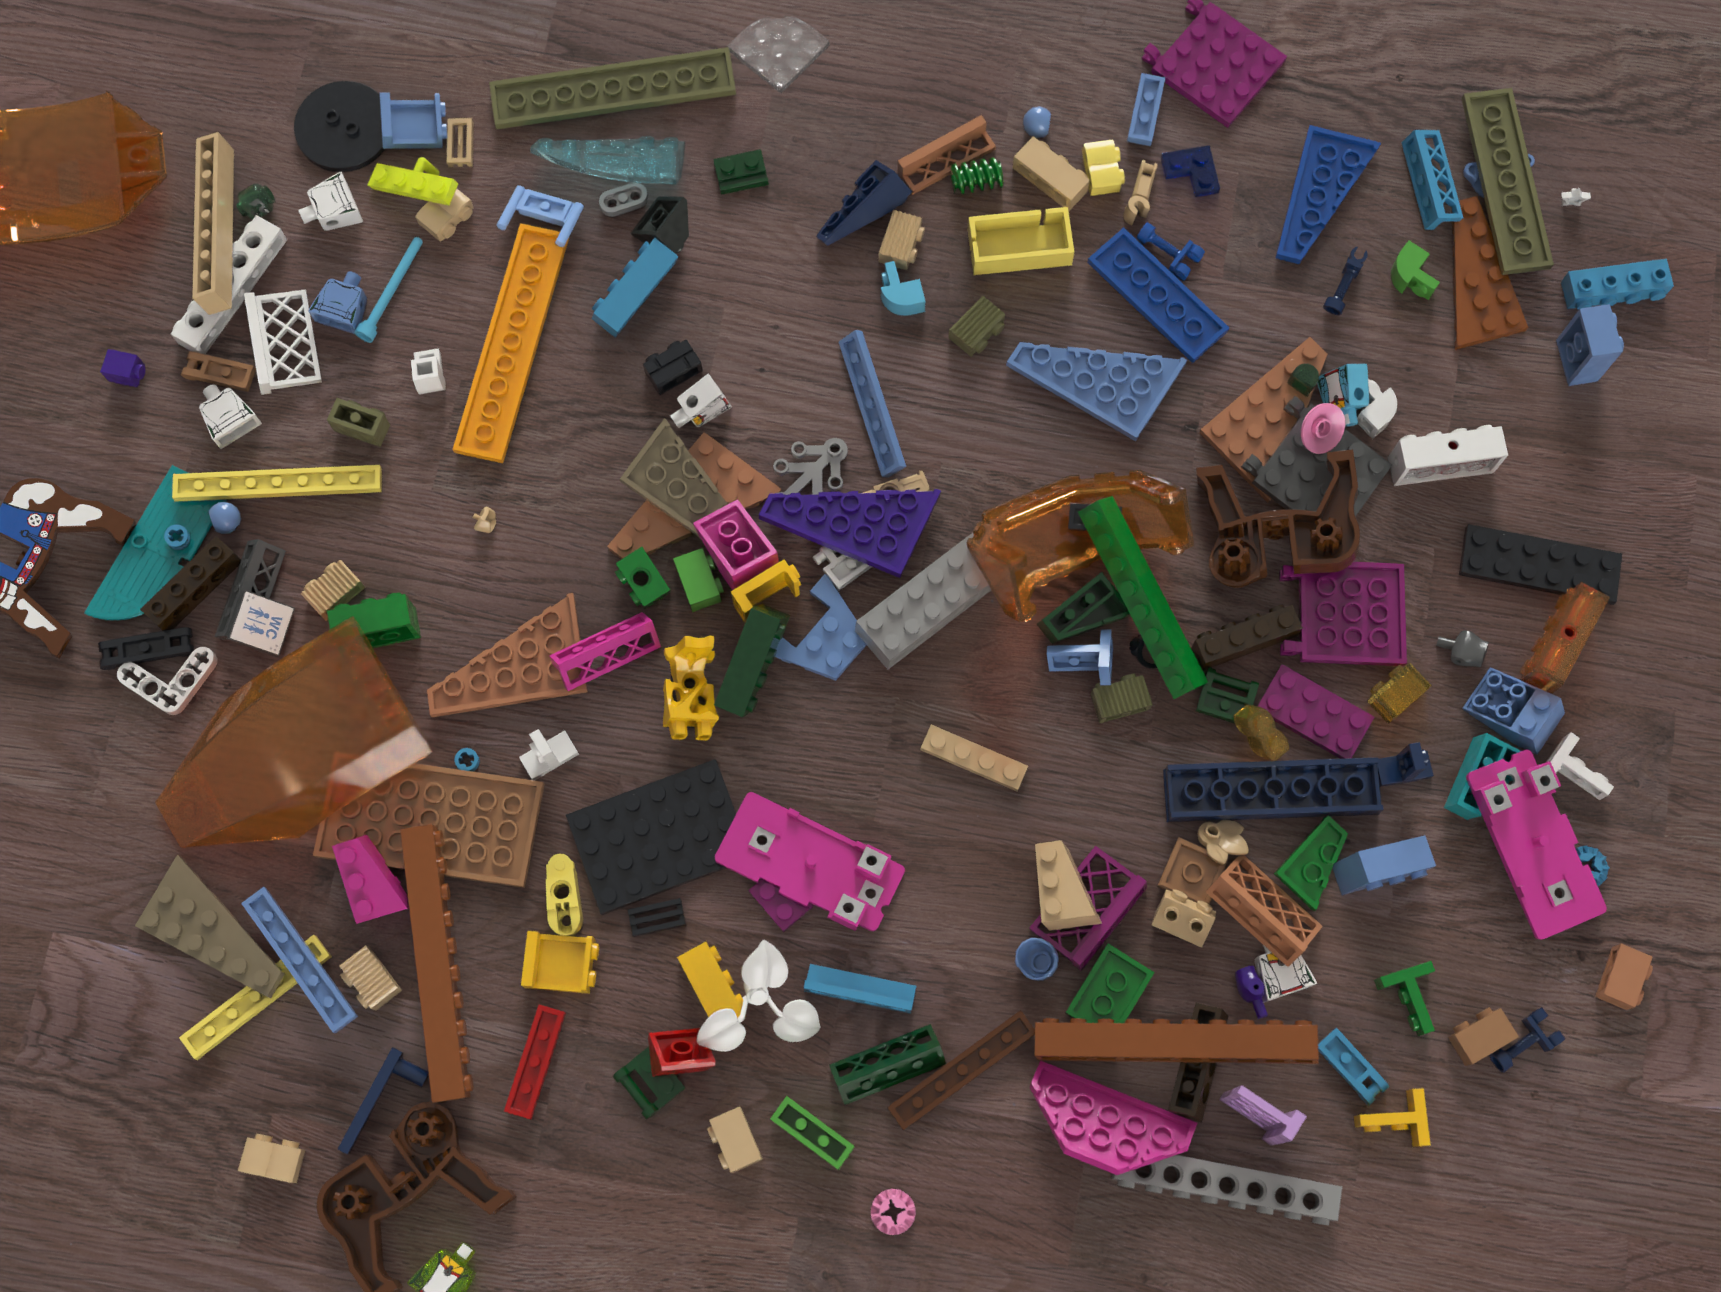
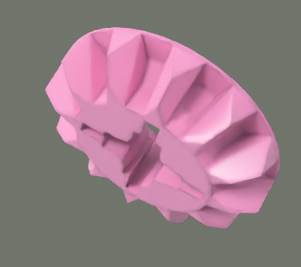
M888 1189L878 1194L871 1206V1218L874 1225L881 1232L888 1235H898L908 1230L915 1219V1206L910 1196L898 1189ZM890 1199H892V1203H894L896 1208H905V1211H901L897 1215L896 1225H894V1220H892L891 1216H881V1213L889 1209Z

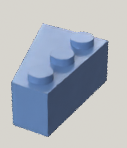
M1424 835L1358 851L1334 863L1332 869L1341 895H1346L1363 889L1371 891L1383 887V884L1389 882V885L1404 882L1405 877L1411 876L1412 880L1427 876L1426 870L1435 867L1436 864Z

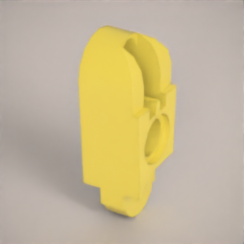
M556 854L546 864L548 923L556 934L574 936L583 926L577 872L575 871V863L567 855ZM568 887V896L564 899H558L556 896L558 889ZM565 916L571 917V924L569 926L562 924V919Z

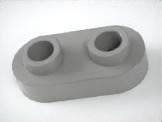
M637 182L607 190L599 198L601 211L607 216L614 217L640 209L648 201L647 190L642 184ZM634 196L640 197L638 200H632ZM612 203L616 204L613 208L608 207Z

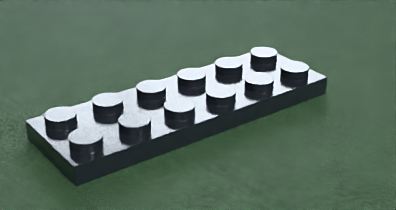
M1468 524L1465 527L1459 575L1574 598L1575 596H1582L1590 601L1614 605L1617 602L1622 553Z

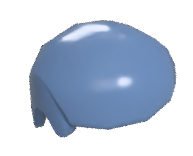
M1029 938L1023 941L1017 948L1015 963L1027 978L1043 981L1053 976L1058 968V953L1048 941L1040 938Z

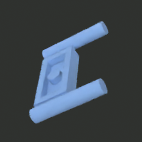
M518 185L503 211L497 227L505 230L515 210H518L520 215L562 226L555 243L559 247H564L584 206L579 202L572 203L571 201L529 189L526 190Z

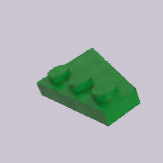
M1329 815L1319 822L1274 873L1312 911L1317 910L1321 894L1329 881L1328 877L1334 863L1337 862L1348 835Z

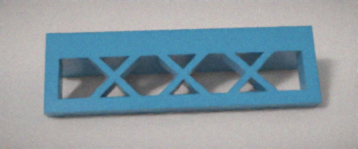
M1414 130L1402 142V147L1424 229L1434 230L1442 222L1462 220L1463 214L1440 131ZM1425 138H1433L1434 149L1426 144ZM1432 158L1440 164V171L1432 165ZM1438 180L1446 186V193L1438 187ZM1444 202L1452 208L1453 213H1445Z
M810 964L807 980H805L804 991L808 993L909 1014L912 1011L916 990L915 985Z

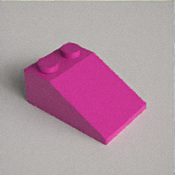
M738 499L693 523L721 575L732 590L779 563L777 551Z

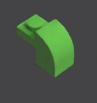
M1410 240L1400 251L1392 266L1391 280L1400 293H1403L1409 287L1417 296L1429 300L1440 282L1421 270L1430 254Z

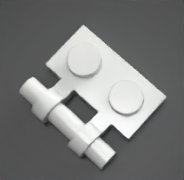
M824 546L819 549V553L813 556L817 565L825 560L830 563L823 568V572L829 577L838 591L872 567L843 554L837 558L835 555L836 551Z

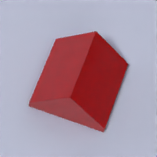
M700 1028L649 1033L648 1041L652 1076L701 1072L714 1067L716 1061L711 1049L697 1043V1035Z

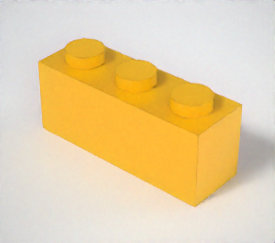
M704 942L677 957L708 1017L718 1010L728 1008L736 1013L737 1018L740 1016L743 998L740 993L734 995L730 987L735 984L727 969L722 972L717 962L722 959L715 945L709 948L707 942Z

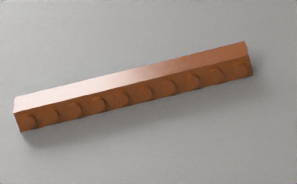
M433 824L400 829L432 1103L469 1098L470 1091H473V1078L467 1072V1063H470V1053L468 1047H464L463 1036L467 1035L465 1020L461 1019L460 1008H463L464 1003L462 993L458 992L457 981H460V970L458 964H454L453 954L457 953L455 938H451L450 927L454 925L452 911H448L447 900H450V888L448 883L445 884L444 873H447V863L445 857L441 856L440 847L444 846L442 830H438V827Z
M1045 1018L1042 1023L1035 1022V1057L1038 1061L1319 1064L1318 1025H1312V1021L1307 1020L1295 1021V1025H1283V1021L1268 1020L1266 1025L1255 1024L1253 1020H1239L1238 1024H1226L1225 1020H1210L1209 1024H1198L1197 1020L1185 1019L1181 1020V1024H1170V1020L1155 1019L1153 1024L1142 1023L1140 1019H1126L1125 1023H1114L1113 1019H1098V1023H1087L1086 1019L1074 1018L1070 1019V1023H1059V1019Z

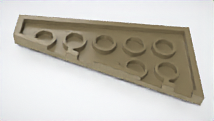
M665 418L620 478V482L699 538L700 536L693 523L728 505V502L724 500L717 487L697 460L692 457L680 437L675 434Z

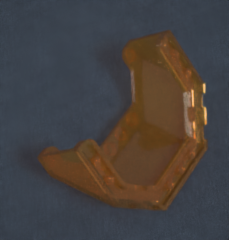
M1131 470L1127 476H1115V472L1095 473L1094 478L1080 479V475H1069L984 510L982 521L977 522L973 530V538H969L966 542L967 547L1005 615L1018 622H1026L1031 620L1032 616L1037 613L1036 605L1030 602L1036 587H1043L1054 579L1067 577L1070 572L1091 566V563L1101 559L1088 531L1068 530L1070 503L1092 504L1097 500L1113 496L1117 505L1122 506V515L1140 549L1159 548L1169 552L1171 555H1179L1186 549L1194 546L1186 488L1142 470Z

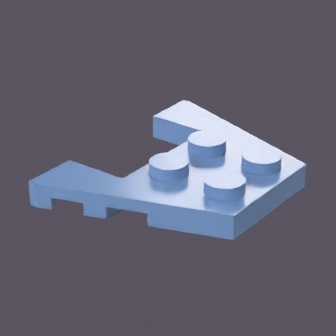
M824 574L810 590V594L829 608V610L797 647H794L782 637L776 648L777 653L775 657L781 659V661L789 664L793 663L804 667L808 671L836 681L864 649L866 644L855 632L856 618L829 577Z

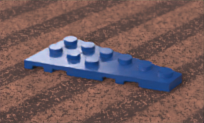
M1312 125L1309 126L1276 259L1295 264L1301 263L1379 149L1380 142Z

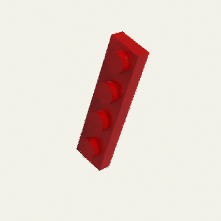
M538 1005L504 1112L532 1120L566 1012Z

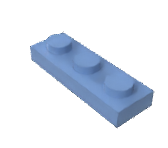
M1141 73L1127 142L1151 146L1165 77Z

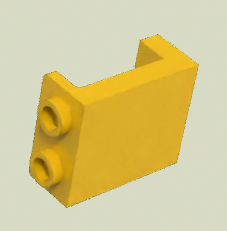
M784 559L731 591L734 607L744 623H746L753 606L784 587H789L795 597L800 595L799 586H801L797 569L793 564L789 566Z
M527 931L521 986L526 989L590 994V987H595L596 971H593L592 968L593 960H598L599 944L595 943L596 939L593 936H587L586 938Z

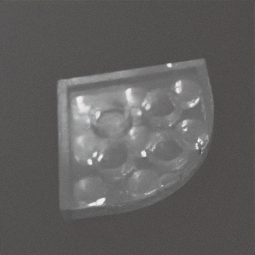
M789 16L776 19L766 17L745 28L727 47H729L732 55L779 93H782L830 46V41L800 19Z

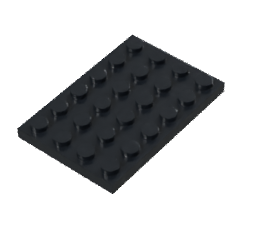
M716 759L566 814L601 915L726 869V867L715 862V854L736 816Z

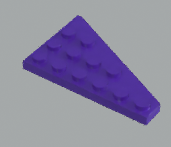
M915 489L902 492L898 490H878L876 493L849 491L847 493L819 492L816 495L772 493L769 494L759 513V519L901 578L941 495V491L938 489L916 492Z

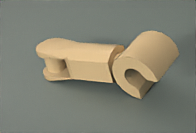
M1145 160L1141 162L1132 197L1129 199L1123 215L1124 220L1129 225H1133L1137 212L1144 218L1148 215L1150 210L1148 200L1157 163L1151 165L1145 163Z

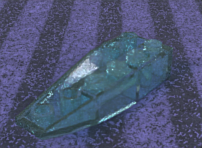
M643 136L639 139H567L563 141L541 138L531 146L530 153L557 165L605 179L639 183L677 184L682 175L685 141H678L674 137L654 140V137Z

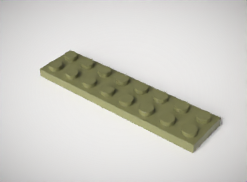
M1512 88L1465 93L1461 99L1501 274L1507 275L1551 269L1554 263Z

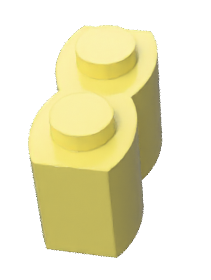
M1113 140L1085 143L1082 155L1086 175L1090 180L1088 187L1090 196L1120 192L1121 184L1125 183L1123 169H1119L1117 163L1120 162L1119 147H1115Z

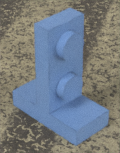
M1111 629L1101 630L1100 644L1047 646L1049 672L1099 670L1100 685H1111L1113 662Z

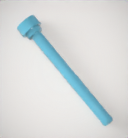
M414 237L369 318L357 326L354 333L360 339L372 343L376 337V324L423 243L419 237Z

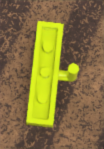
M421 157L417 160L414 170L377 163L368 186L373 190L449 206L459 183L452 178L439 176L440 172L428 160Z

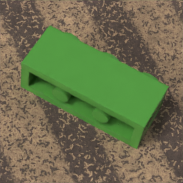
M788 1096L785 1097L770 1118L771 1121L837 1170L842 1167L855 1148L853 1144Z

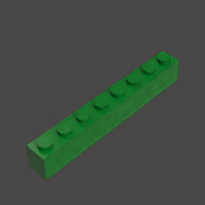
M1113 496L1097 500L1079 511L1078 514L1173 699L1208 683Z

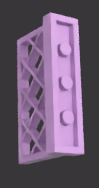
M1242 1085L1224 1092L1219 1099L1264 1129L1266 1133L1262 1140L1271 1146L1292 1141L1307 1117L1298 1110L1283 1113Z

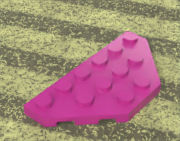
M1040 1061L1030 1085V1089L1063 1153L1115 1175H1120L1188 1151L1197 1126V1122L1043 1061Z

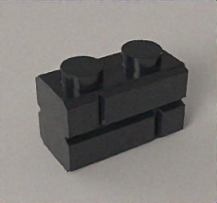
M687 340L671 343L666 351L661 354L654 353L645 360V363H643L644 371L659 395L703 371L700 359Z

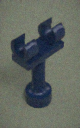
M1358 247L1351 251L1342 271L1344 275L1334 296L1327 297L1323 305L1327 312L1334 315L1342 314L1346 306L1342 302L1352 279L1357 278L1368 256L1367 251H1365L1362 259H1356L1354 256Z
M1542 1007L1521 1020L1530 1032L1528 1035L1508 1049L1503 1050L1500 1048L1489 1055L1492 1063L1499 1071L1504 1073L1513 1066L1512 1059L1536 1042H1538L1544 1052H1547L1566 1039L1560 1030L1555 1031L1548 1037L1545 1036L1537 1025L1548 1017V1014Z

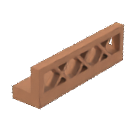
M982 115L898 160L897 173L910 188L912 195L950 175L951 166L948 167L949 164H956L958 169H960L961 163L965 162L968 165L971 161H976L996 150V145L986 132L987 122ZM982 137L987 145L982 149L971 147L972 142ZM956 150L966 152L965 158L960 161L950 159L951 154ZM934 162L945 163L944 170L940 172L930 170V166ZM914 173L925 175L924 180L916 185L912 183L909 176Z

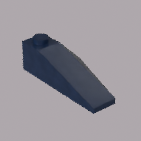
M875 160L854 183L857 188L852 195H846L843 198L842 209L830 216L816 237L829 246L895 210L898 206L903 205L908 195L912 192L895 171Z

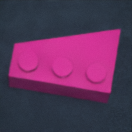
M367 835L332 846L356 924L409 908L408 895L400 885L401 882L397 876L392 874L385 864L386 861Z

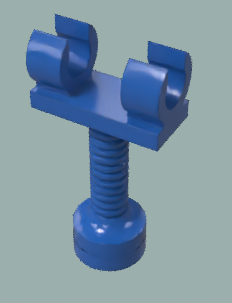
M1147 222L1140 230L1136 239L1143 244L1152 242L1156 247H1160L1162 251L1164 250L1168 255L1170 254V256L1174 257L1175 260L1171 263L1169 271L1178 279L1185 281L1191 269L1186 264L1180 262L1187 255L1192 261L1198 263L1205 251L1200 246L1193 244L1191 240L1188 241L1182 250L1176 249L1172 244H1168L1166 240L1164 241V239L1156 235V227Z

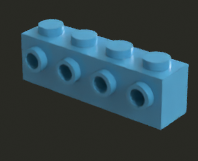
M656 238L651 243L646 241L637 252L640 255L635 262L629 261L622 271L625 275L621 280L615 279L607 289L610 292L604 300L599 298L592 307L594 311L592 320L615 338L678 259L674 252Z
M1667 259L1568 271L1561 281L1567 309L1577 308V310L1596 305L1610 304L1612 306L1619 302L1633 304L1643 299L1656 301L1666 297L1674 286Z

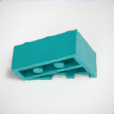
M1488 733L1473 737L1444 808L1466 820L1480 817L1482 814L1467 782L1466 775L1501 759L1510 762L1511 755L1521 752V750ZM1510 775L1505 777V782L1508 784L1510 781H1513Z

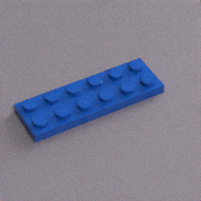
M1124 227L1088 258L1087 263L1192 363L1228 332L1229 327Z

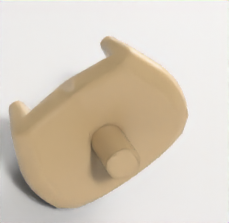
M484 507L480 515L474 513L472 517L478 520L474 530L485 533L493 531L496 524L494 510Z

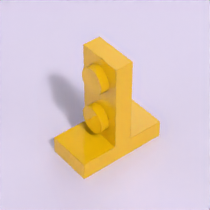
M1424 1088L1406 1091L1408 1112L1354 1116L1355 1127H1363L1364 1132L1381 1131L1380 1126L1391 1125L1392 1131L1409 1130L1408 1124H1410L1413 1147L1431 1145Z

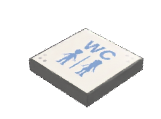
M244 590L227 640L278 657L295 608Z

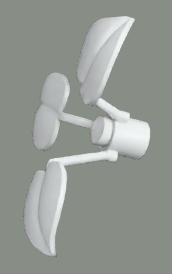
M762 940L757 949L746 959L742 966L741 975L744 981L746 996L743 997L740 1016L737 1018L736 1013L729 1008L713 1013L701 1026L697 1035V1043L716 1051H730L737 1048L743 1042L746 1035L745 1027L741 1022L745 1018L748 1003L762 1005L767 1002L774 1013L779 1016L773 1023V1030L779 1038L785 1041L799 1042L809 1039L819 1031L821 1026L817 1011L811 1003L800 999L793 1000L787 1003L783 1008V1012H781L771 1000L767 987L777 988L783 985L788 976V967L778 949L766 940Z

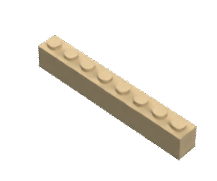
M219 132L196 139L192 299L209 315L232 309L234 149Z

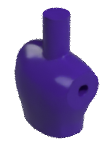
M1248 966L1235 972V980L1242 999L1253 1004L1258 1019L1268 1016L1262 1000L1264 984L1258 977L1255 967Z

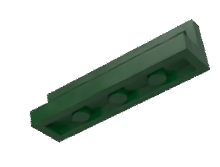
M931 1024L832 1063L829 1066L843 1103L847 1105L946 1065L941 1045ZM930 1036L931 1041L924 1044L916 1043L918 1039ZM898 1047L904 1048L899 1054H890L893 1049ZM873 1057L879 1058L878 1061L872 1065L865 1064L867 1060ZM846 1068L853 1069L851 1073L839 1077V1071Z

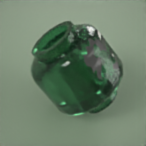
M254 183L238 193L237 199L239 203L236 206L244 217L248 216L253 220L256 215L263 217L274 209L275 197L266 185L262 186L261 184Z

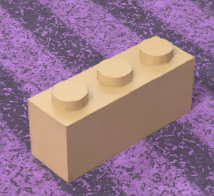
M1032 137L1014 156L1013 169L1062 207H1068V211L1088 192L1090 180L1082 170H1076L1071 166L1065 157L1057 155L1050 150V147L1044 141H1039Z

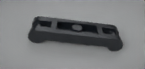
M183 627L101 641L98 643L99 652L102 653L100 669L112 670L124 663L130 662L138 664L179 656L188 657L194 651V646L191 645L190 638L193 637L192 628ZM179 639L180 646L173 647V640ZM118 649V656L113 657V651Z

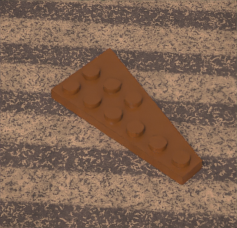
M1477 196L1459 200L1463 219L1452 221L1454 240L1452 254L1454 257L1455 350L1525 332L1528 329L1508 274H1501L1493 235Z

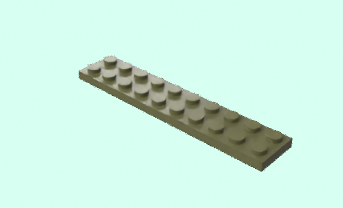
M729 47L489 82L496 130L736 95Z

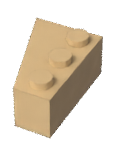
M1062 840L1035 844L1041 922L1050 931L1102 924L1071 853Z

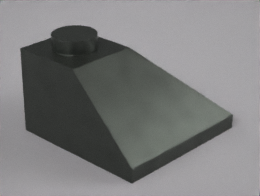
M658 196L633 229L631 235L643 243L646 241L651 243L656 238L675 254L679 253L684 247V242L689 237L687 200L684 197Z

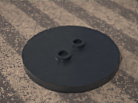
M338 81L321 86L308 95L300 105L294 121L295 138L305 157L316 166L333 172L358 170L375 161L385 150L382 143L380 94L371 87L359 82Z

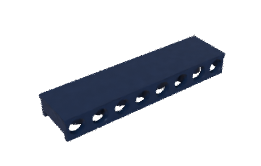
M1376 757L1167 765L1163 769L1166 821L1190 822L1325 817L1327 815L1330 817L1379 815L1383 811L1377 767L1379 760Z

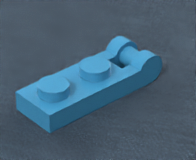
M1337 1028L1333 1029L1318 1043V1051L1368 1106L1376 1100L1375 1096L1379 1092L1383 1093L1389 1088L1388 1083ZM1367 1077L1372 1081L1368 1088L1362 1084Z

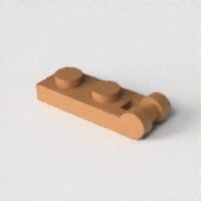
M189 351L186 358L188 363L186 367H183L181 376L188 380H199L249 392L256 368L253 365ZM202 364L201 369L197 370L198 365Z

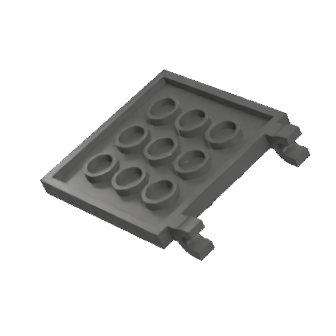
M1296 396L1287 403L1283 410L1298 420L1266 464L1263 466L1262 462L1252 454L1245 460L1241 468L1255 476V479L1252 481L1253 485L1286 510H1309L1316 512L1333 476L1327 470V452L1323 454L1313 453L1306 449L1302 443V423L1309 411L1315 406L1311 403L1305 408L1304 403ZM1345 429L1340 442L1329 452L1353 449L1358 482V496L1354 505V515L1356 516L1392 464Z

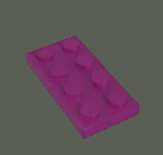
M1283 664L1279 667L1255 709L1340 759L1352 758L1374 719V716Z

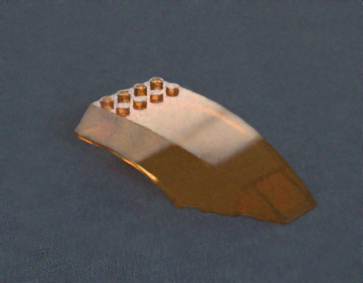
M352 616L283 657L223 701L155 803L180 848L301 838L302 835L345 805L431 754L433 751L355 617Z

